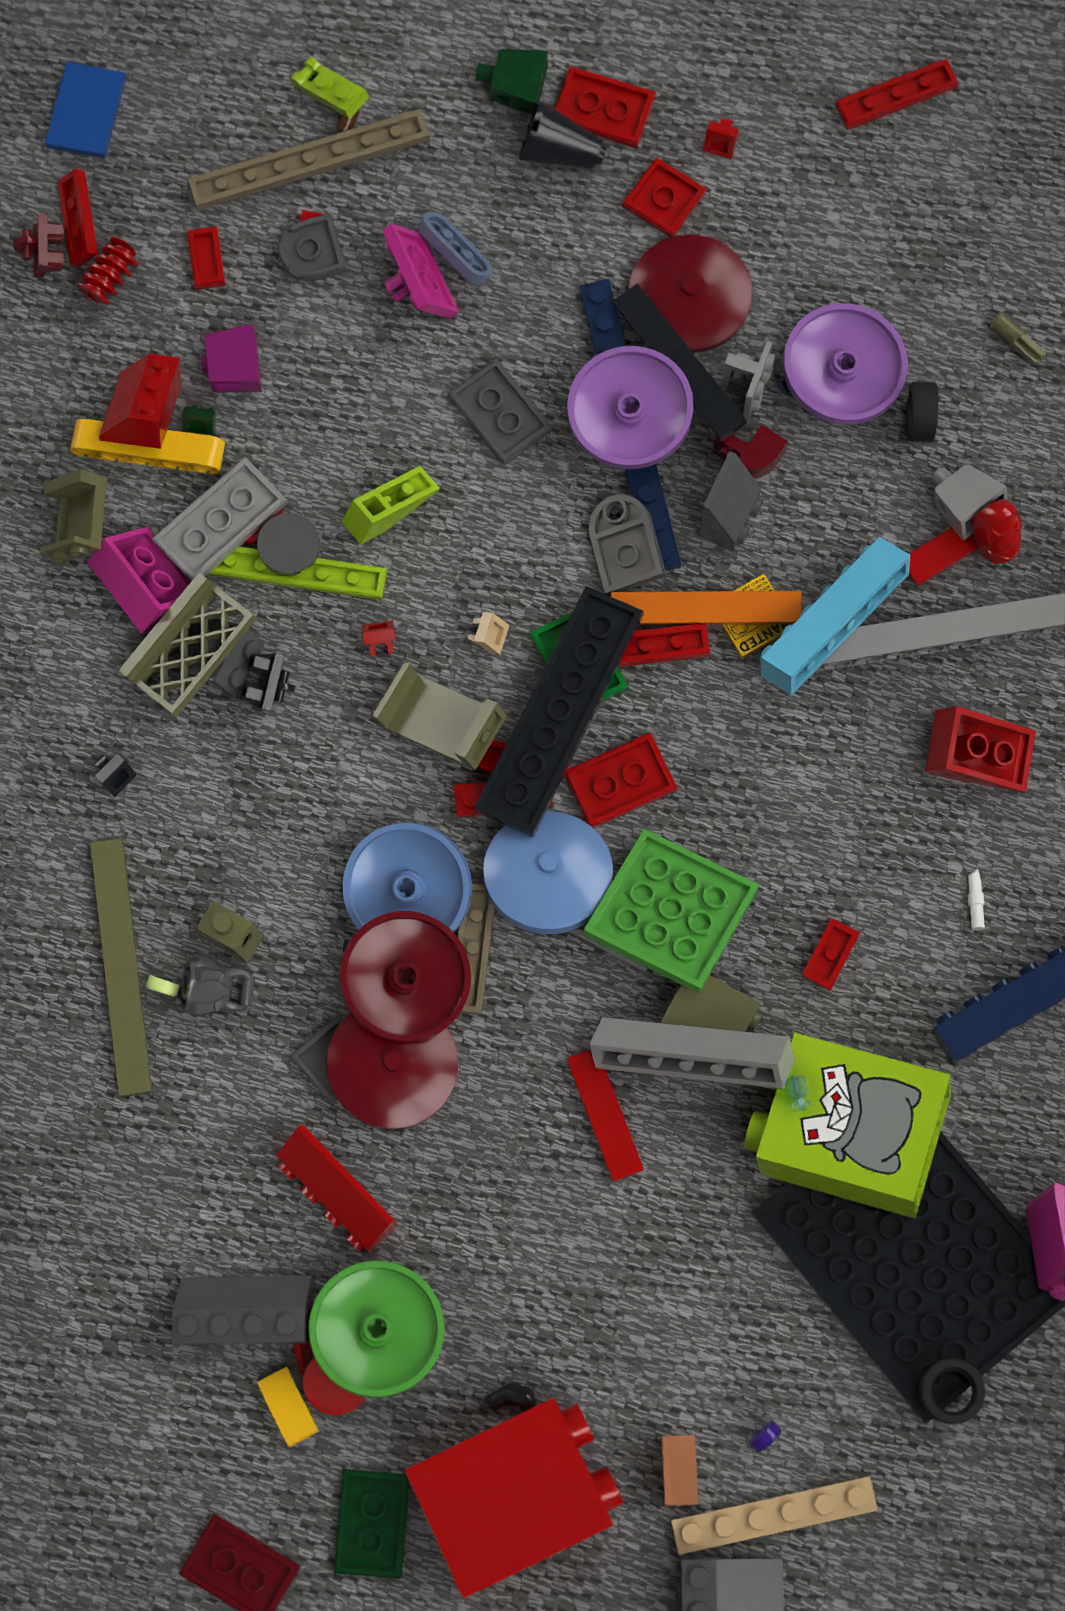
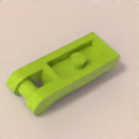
M309 57L304 62V68L300 72L296 71L290 77L291 83L300 91L349 119L370 98L366 89L324 67L313 57ZM314 75L315 78L312 81H309V79Z

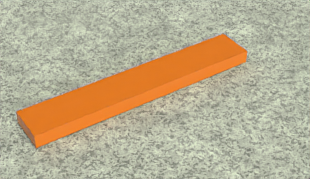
M802 591L611 592V597L643 610L644 616L639 625H692L706 623L707 625L794 624L802 613Z

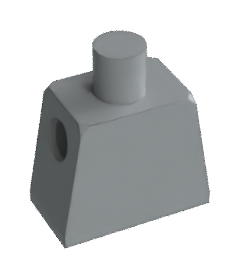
M964 465L953 474L945 467H942L932 477V482L937 485L934 489L936 507L963 541L973 534V516L993 502L1001 499L1008 500L1007 487L971 465Z

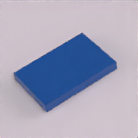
M66 62L45 142L46 147L105 159L127 78L125 72Z

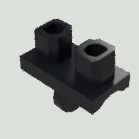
M277 653L250 655L247 671L261 675L258 685L244 683L240 699L253 705V710L261 712L263 710L271 711L273 701L282 703L285 692L294 693L296 686L287 683L290 672L281 670L284 655Z

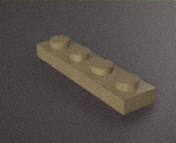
M472 883L470 906L458 931V939L467 953L471 968L470 991L465 1006L461 1013L482 1015L495 909L488 898L484 884Z

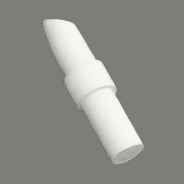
M976 869L968 875V906L970 907L972 930L985 929L984 893H982L979 870Z

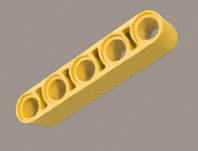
M78 419L75 422L70 452L76 456L85 457V454H87V458L115 461L116 458L118 462L139 465L149 463L148 466L169 469L179 467V470L198 473L210 471L209 474L213 475L220 473L225 441L221 438L167 430L162 448L157 449L99 441V434L104 421Z

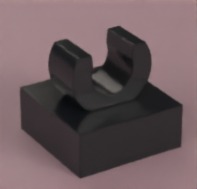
M118 754L111 760L102 755L94 763L100 769L95 778L114 797L137 775Z

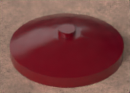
M693 234L678 235L655 244L640 258L631 275L629 289L638 283L693 353L709 351L729 341L741 329L750 311L752 284L745 264L727 245L707 236Z
M395 911L372 919L352 937L341 959L339 985L348 1011L365 1030L387 1041L413 1043L439 1034L459 1016L469 995L471 968L461 941L444 923L419 912Z
M350 1013L334 1032L327 1053V1076L337 1101L355 1119L379 1129H405L429 1119L448 1099L454 1087L458 1071L457 1049L448 1028L423 1041L397 1043L371 1034L359 1025Z

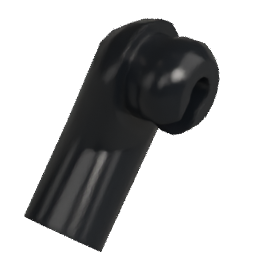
M508 1383L484 1397L493 1412L507 1403L520 1406L522 1411L535 1407L537 1403L534 1392L529 1387L515 1383Z

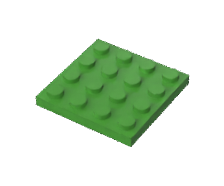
M643 829L584 928L583 936L700 994L757 894L759 884Z

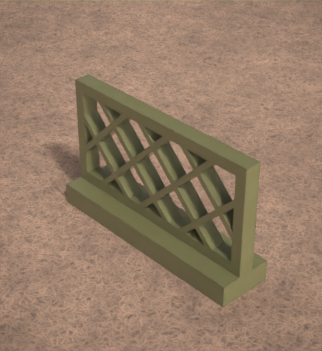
M199 572L118 671L177 717L253 625L257 617ZM219 596L221 598V610L208 612L210 604ZM239 613L245 616L237 627L229 628L228 616ZM221 618V630L208 633V620ZM201 622V634L188 637V631L194 623ZM221 638V647L216 652L208 653V640ZM201 642V655L188 657V645ZM181 646V659L168 662L169 654L174 648ZM201 663V671L198 675L188 678V665ZM181 667V680L168 682V669ZM160 671V684L147 686L146 682L155 672ZM181 687L180 697L173 705L168 703V690Z

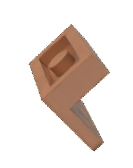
M695 1435L661 1436L664 1506L697 1505L698 1485Z

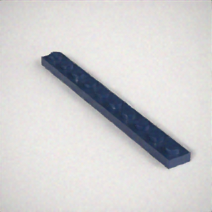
M605 279L579 285L595 355L597 356L613 348L626 346L618 312L612 302L614 296L610 280ZM656 464L640 469H624L630 495L640 501L651 515L665 571L681 568V561Z

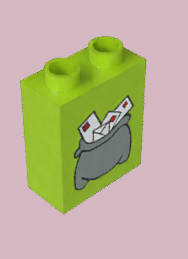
M794 1032L791 1046L795 1061L783 1089L764 1087L776 1091L770 1113L767 1114L755 1110L746 1133L744 1147L746 1150L757 1152L756 1159L761 1175L916 1218L951 1097L950 1074Z

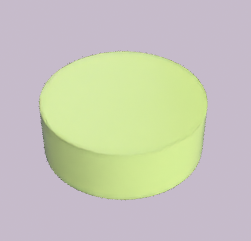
M149 975L146 983L147 988L172 997L177 996L180 988L178 984Z

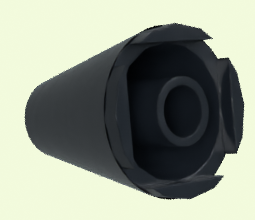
M537 102L527 127L528 131L521 146L519 159L526 162L593 169L595 164L601 165L606 152V147L602 146L603 140L547 103Z

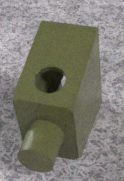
M212 901L195 930V934L246 963L250 961L264 938V935L253 923L215 901ZM249 934L247 942L243 945L245 938Z

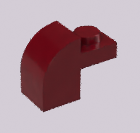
M761 425L749 444L733 434L722 442L716 436L714 449L717 450L716 453L723 460H726L730 451L736 453L753 478L756 479L767 475L776 467L787 450L788 440Z

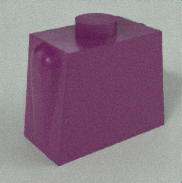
M253 324L204 335L206 355H201L203 374H208L212 392H262L257 338Z

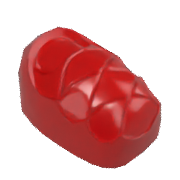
M1006 499L998 500L973 516L974 539L979 554L984 559L999 565L1010 562L1018 556L1022 541V524L1020 515L1011 502Z

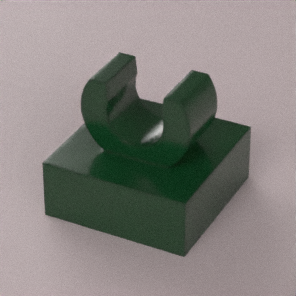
M194 405L191 408L184 407L182 413L183 432L216 436L214 409L211 407L208 410L198 409Z

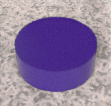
M772 1420L752 1436L748 1444L755 1452H762L781 1434V1429Z

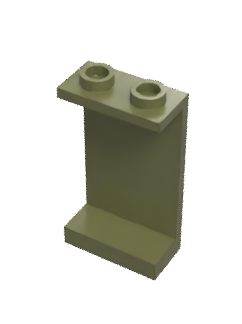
M406 662L393 676L389 689L384 697L378 701L375 712L372 715L384 729L473 770H476L507 717L496 702L487 698L484 703L478 702L418 675L411 665Z

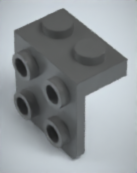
M221 619L208 620V633L221 630ZM201 622L194 623L188 637L201 634ZM229 622V628L237 627L239 625L233 622ZM248 630L207 681H210L225 694L237 698L250 671H247L250 655L260 654L265 643ZM221 638L208 640V653L216 652L221 647ZM201 642L188 645V657L201 655ZM181 650L178 653L176 660L181 659ZM201 663L188 665V675L195 677L201 671ZM181 667L174 668L181 673Z

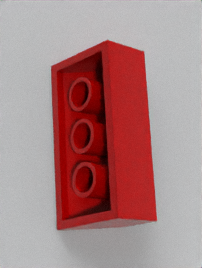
M303 1124L297 1127L276 1155L282 1161L278 1167L290 1180L296 1176L305 1185L300 1190L313 1204L319 1200L327 1208L323 1215L336 1228L342 1224L350 1232L346 1239L359 1252L365 1248L371 1253L398 1224Z

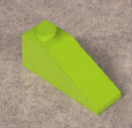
M420 465L354 499L341 522L362 545L383 534L439 491L440 488Z

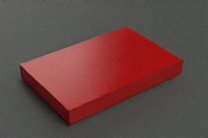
M570 66L555 109L598 137L638 148L656 97V91Z
M651 732L571 767L565 773V777L587 824L592 828L598 827L678 790Z

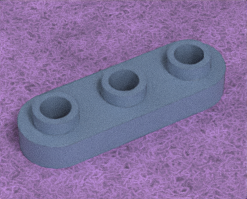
M427 212L419 224V231L422 236L468 283L485 284L493 271L491 263L445 216L437 212Z

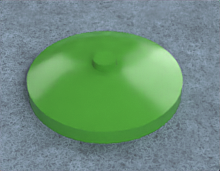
M386 1261L358 1263L347 1267L332 1277L318 1294L312 1307L309 1321L310 1346L319 1368L339 1388L353 1395L365 1398L392 1397L416 1386L433 1368L440 1354L444 1339L443 1313L433 1290L412 1270Z

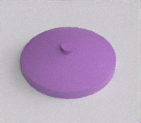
M849 303L826 305L804 316L790 333L782 360L784 378L795 400L806 411L817 418L845 425L867 422L887 411L902 391L908 371V358L904 343L892 324L871 309Z
M622 346L604 351L592 358L581 368L571 385L567 403L570 428L583 450L592 458L605 465L620 469H640L652 466L674 453L689 432L693 418L691 387L685 374L676 363L658 351L640 346Z

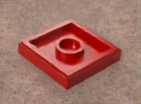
M656 157L623 201L622 208L668 237H674L706 194L707 188Z

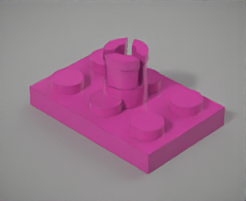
M390 224L382 231L387 240L386 247L390 254L395 257L399 266L398 274L385 281L388 293L392 290L396 291L391 297L395 301L400 302L410 294V300L418 310L445 318H451L458 314L459 310L427 240L422 234L395 224Z

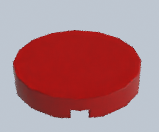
M314 1356L308 1361L303 1373V1390L307 1400L316 1410L328 1415H343L354 1411L364 1401L365 1397L346 1392L331 1382L319 1368Z

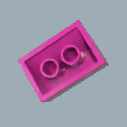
M148 527L104 538L101 542V550L95 551L87 561L141 634L150 632L190 584L187 577L152 541L154 534Z

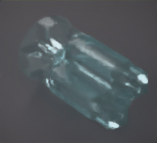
M794 1075L787 1079L786 1085L789 1098L796 1099V1102L791 1104L792 1111H803L811 1108V1100L804 1099V1096L809 1094L805 1076Z

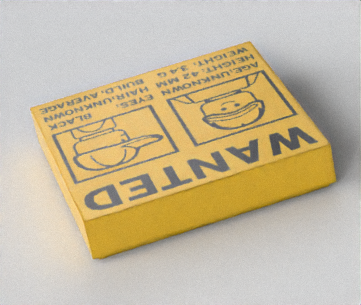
M762 574L734 591L775 590L765 574ZM793 624L721 625L741 659H744L779 639L783 630L788 625Z

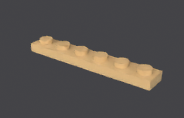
M868 1476L671 1520L678 1555L878 1511L871 1479Z

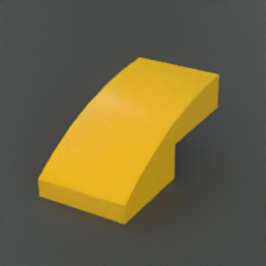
M287 1366L257 1382L289 1448L319 1432L312 1414Z

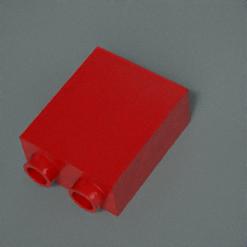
M552 1398L405 1469L463 1599L613 1526L608 1511L624 1504L607 1466L589 1473L578 1448L594 1441V1437L578 1403L560 1411L555 1398Z

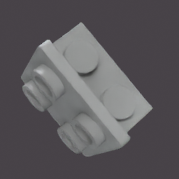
M766 342L759 363L746 354L738 353L735 355L728 353L724 364L722 387L746 394L743 416L747 420H749L752 411L758 412L763 399L762 393L765 384L768 385L774 367L772 366L776 355L771 354L773 343Z

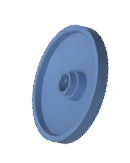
M546 811L534 837L507 825L495 835L485 855L483 879L490 902L508 922L533 933L560 934L577 929L589 922L612 883L613 864L606 843L590 825L569 814Z
M396 823L372 832L354 849L344 871V903L352 922L358 930L380 915L395 911H414L441 921L455 932L463 922L471 902L472 880L464 855L458 846L444 833L420 823Z

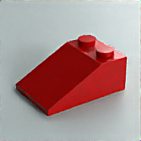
M958 706L935 710L925 772L947 779L1025 793L1036 730Z

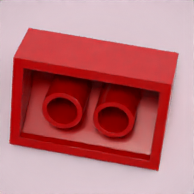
M149 353L120 373L99 434V441L157 449L162 448L181 388L179 357Z

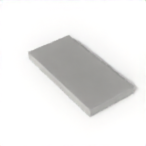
M244 457L155 535L152 541L192 581L199 572L204 576L208 575L287 505L288 501Z

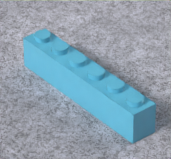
M881 537L871 546L867 545L860 553L859 558L852 565H847L841 572L840 577L832 585L829 584L824 588L820 598L813 605L809 604L806 606L800 618L793 625H788L773 645H768L763 650L760 656L761 677L792 696L909 575L910 554Z

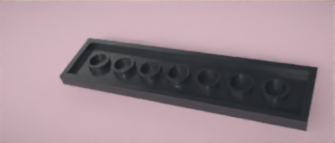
M587 586L585 587L475 806L476 812L534 837L644 616L643 610Z

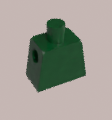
M501 49L498 51L495 66L478 63L475 81L491 84L490 95L492 101L532 115L537 102L541 98L548 68V51Z

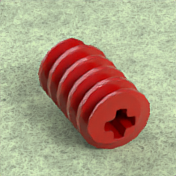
M112 236L109 239L110 245H105L102 248L103 254H98L95 257L96 264L89 265L87 268L89 274H82L80 277L82 283L75 284L77 289L86 297L106 306L110 304L105 296L106 293L112 296L118 294L112 285L116 284L123 287L125 284L120 275L122 274L127 277L132 275L127 266L130 265L135 268L139 266L134 258L136 251L127 242L116 236Z

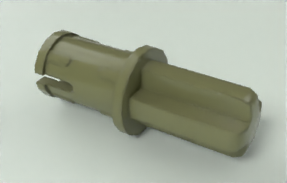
M1001 312L992 321L990 327L1009 343L1008 347L1010 349L1014 347L1031 364L1037 365L1045 357L1046 352L1027 335L1028 331L1026 329L1022 330L1004 312Z

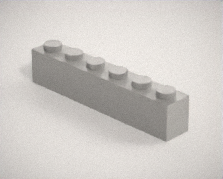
M602 1017L589 1044L595 1067L599 1069L780 1089L784 1088L795 1061L790 1036Z

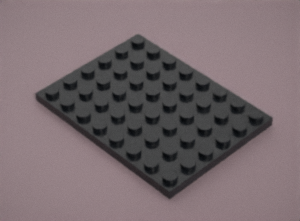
M942 1132L939 1135L916 1218L792 1183H786L751 1213L924 1424H927L933 1418L926 1413L920 1403L918 1388L921 1377L929 1366L940 1360L956 1358L971 1364L982 1377L1065 1306V1300L1056 1299L1050 1295V1292L1039 1288L1029 1234ZM944 1372L933 1383V1399L940 1408L944 1409L967 1390L971 1384L959 1372Z

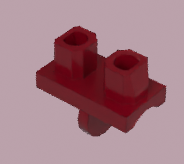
M37 214V223L33 225V237H31L30 229H22V237L13 240V249L22 253L23 260H31V253H33L34 277H43L46 271L55 272L62 270L64 264L63 251L48 250V243L61 244L63 240V225L47 222V214Z

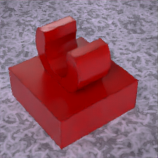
M723 117L720 123L710 121L706 131L703 151L732 160L739 134V129L732 127L734 121Z
M393 621L362 625L364 645L369 644V652L372 657L376 656L375 647L379 643L387 646L388 655L393 653L392 641L396 640Z

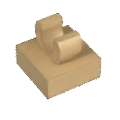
M483 612L481 618L473 620V624L478 627L476 635L469 634L468 639L490 653L501 654L509 624L494 613Z

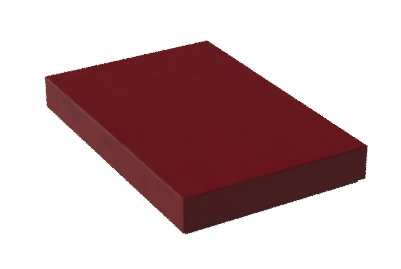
M214 1513L178 1574L238 1611H276L299 1572L301 1565Z

